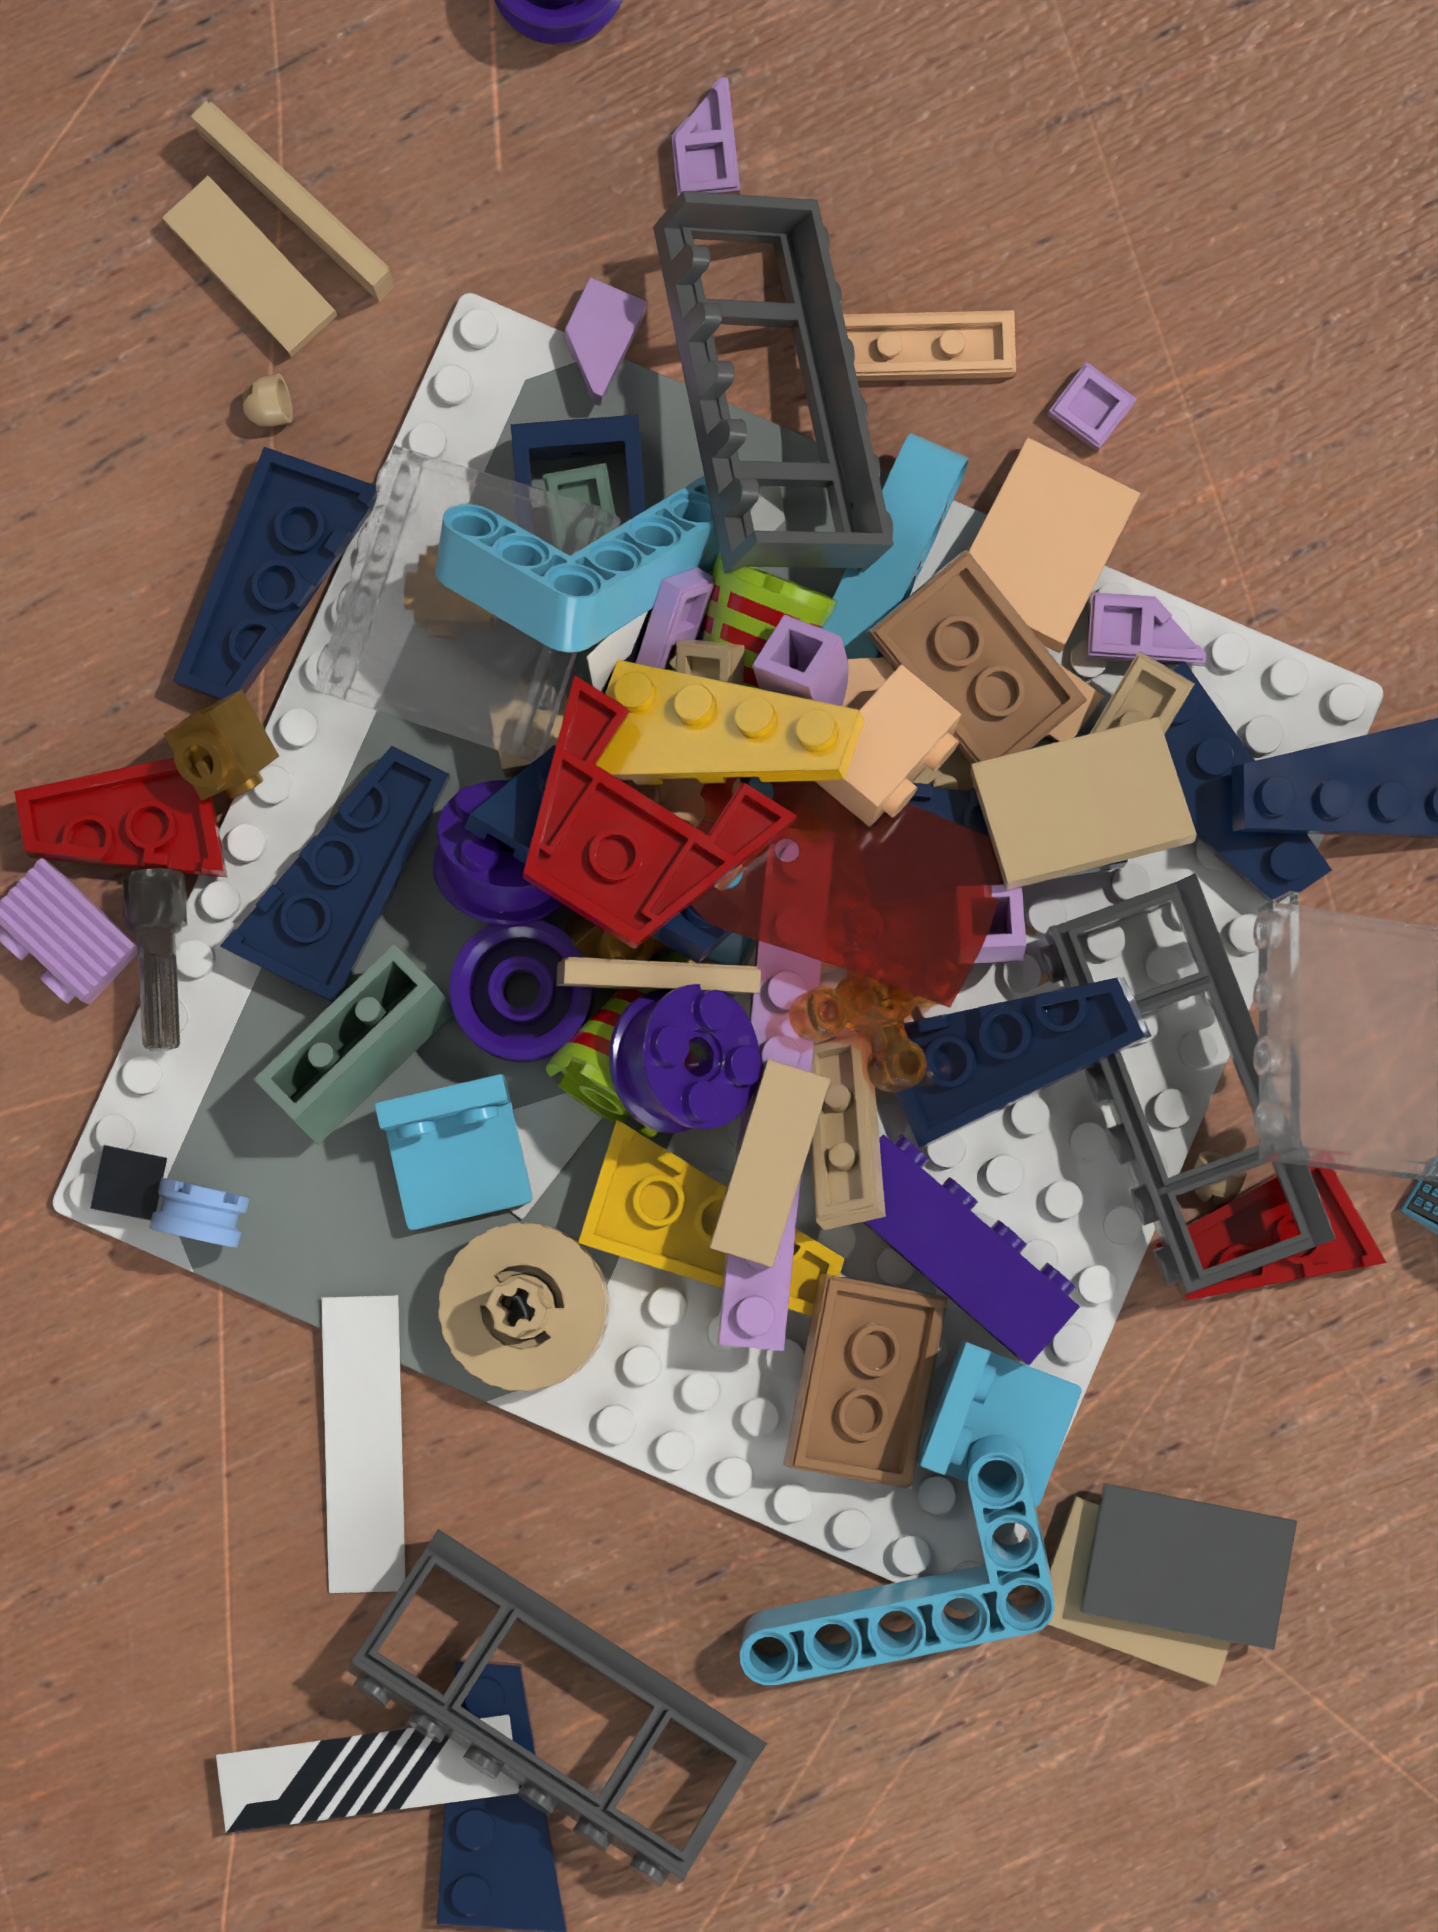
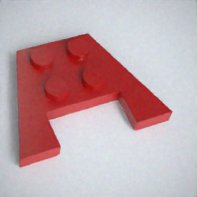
M574 675L522 878L635 949L792 825L798 816L748 784L741 782L707 835L597 766L603 754L625 723L630 711L625 706Z

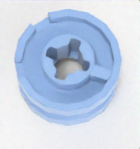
M161 1178L158 1194L163 1197L161 1210L153 1212L150 1229L218 1245L239 1247L242 1232L236 1227L239 1215L247 1213L250 1197Z

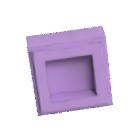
M1086 361L1051 407L1047 416L1098 453L1135 404L1137 398Z

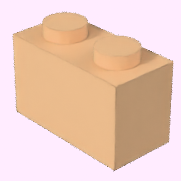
M902 664L860 709L865 722L845 780L815 781L869 827L884 812L892 818L895 817L915 794L918 788L912 783L915 777L926 765L933 771H936L959 744V741L953 735L961 713Z

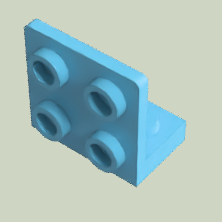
M503 1074L375 1103L380 1129L386 1131L405 1220L410 1230L426 1228L532 1202L531 1186L508 1085Z
M961 1340L917 1457V1463L921 1467L942 1475L948 1474L968 1482L967 1457L971 1447L979 1439L988 1435H1004L1013 1439L1022 1449L1037 1507L1041 1503L1082 1392L1081 1387ZM992 1460L981 1467L979 1474L986 1481L1001 1483L1013 1475L1014 1468L1003 1460Z

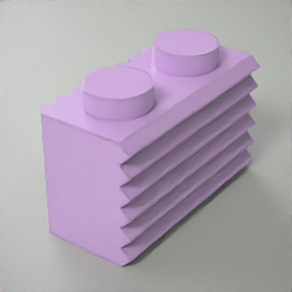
M43 858L38 860L34 867L27 871L26 875L18 881L16 886L10 889L8 894L0 900V942L20 960H23L31 953L47 968V971L40 979L67 1004L76 996L82 1002L91 1005L143 950L53 864Z

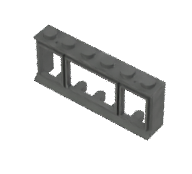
M683 191L653 226L724 573H730L745 566L857 568L858 572H865L894 545L892 538L893 521L885 507L879 480L880 463L872 448L867 425V404L860 394L854 367L855 350L852 341L847 335L841 308L842 291L839 284L835 281L829 254V233L827 228L823 226L818 200ZM693 239L773 244L786 303L706 299L701 276L709 266L710 252L706 245H694ZM720 324L792 329L821 463L739 460L737 450L746 440L747 427L744 420L731 419L725 391L732 385L735 371L731 361L718 360L713 333L719 328ZM759 486L826 488L835 532L754 531L750 509L758 501Z
M1196 873L1177 882L1059 925L1050 926L1045 934L1048 944L1039 947L1045 970L1052 984L1062 980L1064 988L1093 983L1094 980L1078 941V936L1172 903L1199 972L1133 997L1143 1015L1207 992L1264 1143L1168 1178L1121 1052L1086 1068L1085 1074L1097 1104L1107 1101L1116 1125L1107 1128L1115 1155L1121 1165L1131 1162L1139 1186L1130 1189L1138 1216L1144 1226L1154 1223L1162 1244L1161 1248L1153 1250L1162 1279L1167 1287L1177 1284L1180 1295L1188 1294L1336 1239ZM1272 1162L1299 1235L1203 1270L1176 1196Z
M439 1529L351 1661L347 1670L357 1677L353 1687L362 1695L383 1707H386L391 1699L412 1713L408 1723L417 1731L438 1743H441L444 1736L449 1737L467 1749L463 1759L472 1767L493 1779H496L500 1772L522 1785L518 1795L527 1803L548 1815H551L555 1808L577 1821L573 1831L579 1837L603 1851H606L609 1845L612 1844L632 1857L628 1867L634 1873L657 1887H662L665 1880L674 1886L684 1881L688 1871L754 1762L767 1745L766 1742ZM433 1567H436L499 1608L444 1695L378 1653ZM515 1620L652 1708L599 1796L461 1707L462 1702ZM669 1720L734 1762L682 1850H679L615 1808Z

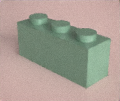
M393 944L253 1080L319 1145L454 1015L452 1005L436 984Z

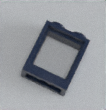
M638 414L511 424L519 527L536 536L530 460L625 453L630 519L646 510Z

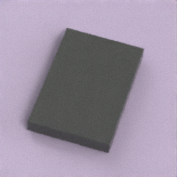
M1103 1483L1080 1611L1086 1614L1274 1650L1297 1521Z

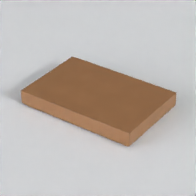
M968 550L957 555L865 633L895 671L902 664L961 713L953 737L959 741L957 748L970 764L1031 749L1087 701L1086 697Z
M820 1273L783 1462L784 1466L804 1471L912 1488L948 1297Z

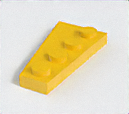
M618 660L605 694L625 706L630 713L597 766L620 780H633L635 785L662 784L663 779L697 778L700 784L726 783V777H759L761 782L845 780L865 720L858 709Z
M616 1120L578 1243L723 1288L726 1253L708 1247L727 1186L619 1120ZM797 1229L795 1232L788 1309L812 1316L820 1273L839 1276L845 1258Z

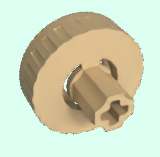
M519 1222L489 1229L486 1233L473 1238L464 1249L458 1252L444 1275V1282L439 1293L440 1308L438 1313L445 1342L448 1343L455 1359L460 1361L465 1370L471 1375L477 1376L486 1384L501 1387L503 1390L535 1391L565 1381L579 1372L590 1361L605 1336L609 1320L610 1301L603 1272L593 1255L583 1244H579L578 1240L557 1228L536 1223ZM523 1273L539 1276L541 1279H543L550 1285L551 1289L553 1290L556 1296L557 1308H555L554 1297L552 1292L548 1288L547 1284L542 1282L537 1277L525 1275ZM523 1290H526L529 1293L527 1304L534 1308L530 1318H520L515 1325L510 1321L512 1317L510 1306L514 1297L519 1296ZM543 1331H545V1333H543L542 1335L538 1336L537 1338L528 1339V1340H521V1339L533 1338V1337L539 1335L540 1333H542Z

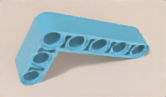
M705 476L700 477L571 556L485 507L472 504H460L450 507L443 514L435 575L444 586L552 649L563 652L586 650L652 609L662 579L697 567L707 573L713 570L716 557L721 553Z
M988 1435L979 1439L971 1447L967 1457L968 1487L986 1565L764 1609L757 1612L746 1622L742 1633L740 1664L744 1673L752 1681L761 1685H779L1032 1634L1042 1630L1051 1621L1055 1611L1053 1583L1027 1464L1021 1447L1013 1439L1004 1435ZM992 1460H1003L1014 1468L1013 1475L1001 1483L986 1481L979 1474V1471L985 1463ZM1015 1522L1028 1530L1027 1536L1021 1542L1014 1545L1003 1544L993 1536L994 1531L1005 1523ZM1020 1585L1036 1587L1042 1593L1041 1597L1029 1606L1016 1605L1007 1598L1008 1593ZM955 1598L969 1599L978 1607L972 1616L965 1619L953 1618L943 1608L950 1600ZM891 1611H902L907 1613L914 1620V1623L904 1631L893 1632L886 1629L880 1623V1619ZM827 1624H838L850 1633V1637L840 1644H828L823 1642L816 1632ZM763 1637H774L783 1642L787 1650L779 1656L766 1657L756 1651L753 1644Z

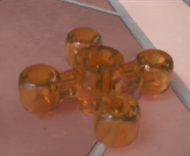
M853 902L833 911L827 918L825 925V939L834 952L842 955L846 963L847 977L840 981L836 989L818 987L797 996L790 1006V1025L800 1038L810 1042L830 1039L841 1033L845 1027L856 1032L864 1031L871 1043L872 1050L867 1062V1073L871 1082L884 1092L905 1091L921 1082L926 1073L927 1061L923 1050L915 1042L909 1040L905 1032L904 1018L909 1016L916 1006L921 1008L935 1007L951 1000L959 990L960 972L950 958L941 954H930L920 957L909 963L906 968L896 963H886L880 953L879 946L884 933V923L880 913L872 905L865 902Z

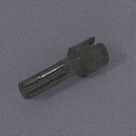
M173 869L132 871L130 878L128 876H121L123 925L125 929L130 930L132 935L137 936L142 1045L150 1051H169L178 1048L180 1045L176 934L180 933L182 928L188 925L186 875L182 871Z

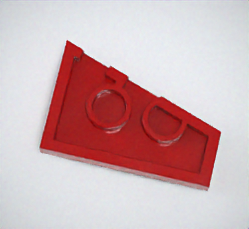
M174 757L14 791L24 851L30 858L228 878L213 796L201 801L193 785L187 782L178 772Z
M1322 1150L1306 1158V1162L1336 1239L1181 1296L1184 1300L1188 1301L1265 1285L1385 1264L1387 1262ZM1277 1175L1186 1225L1203 1270L1299 1235ZM1159 1240L1153 1246L1155 1249L1162 1247V1244Z

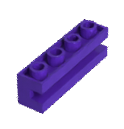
M883 1134L879 1138L886 1217L862 1223L1017 1359L1029 1366L1080 1308L1069 1297L1076 1287L1049 1263L1046 1262L1039 1271L1020 1253L1027 1244L1003 1222L997 1220L990 1228L971 1210L978 1201L955 1180L948 1177L941 1185L927 1173L923 1167L930 1159L906 1137L900 1134L892 1142Z

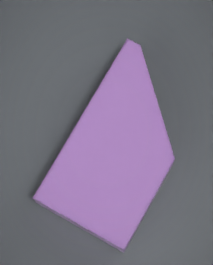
M728 77L719 78L711 87L709 94L690 117L687 116L671 135L677 196L683 191L740 194Z
M590 277L565 328L564 340L573 360L576 359L588 387L587 393L591 402L601 406L642 322L648 302Z
M697 567L662 579L636 660L637 664L664 669L668 657L676 650V641L695 640L697 638L714 588V576Z
M1091 593L1089 599L1086 659L1132 662L1137 653L1141 651L1161 664L1180 665L1185 661L1189 666L1205 665L1206 652L1190 639L1173 620L1172 614L1155 596Z

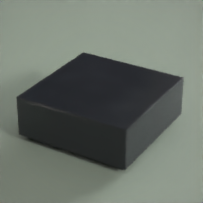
M104 1145L90 1209L151 1221L153 1212L157 1210L158 1190L161 1178L164 1177L167 1157Z

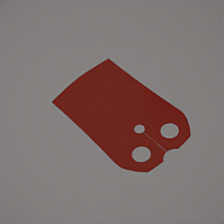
M726 777V783L704 784L700 795L704 799L705 812L704 818L696 827L698 830L706 835L709 833L733 796V784L739 777ZM815 781L770 782L774 791L773 801L797 815L796 821L742 863V878L736 886L726 890L712 887L691 905L710 924L723 930L844 968L950 1008L979 955L989 932L999 897H992L991 885H1001L1003 882L990 837L909 803L893 818L884 812L869 827ZM783 839L794 841L799 847L798 857L790 862L782 861L775 853L776 844Z

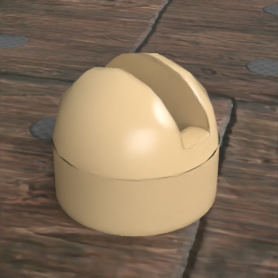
M277 373L260 377L249 383L244 390V415L254 424L263 427H274L292 422L291 398L286 382L281 374Z
M1203 1151L1199 1154L1194 1168L1227 1157V1155L1214 1151ZM1247 1171L1193 1191L1204 1202L1208 1201L1213 1194L1214 1204L1224 1205L1232 1201L1240 1192L1247 1176Z

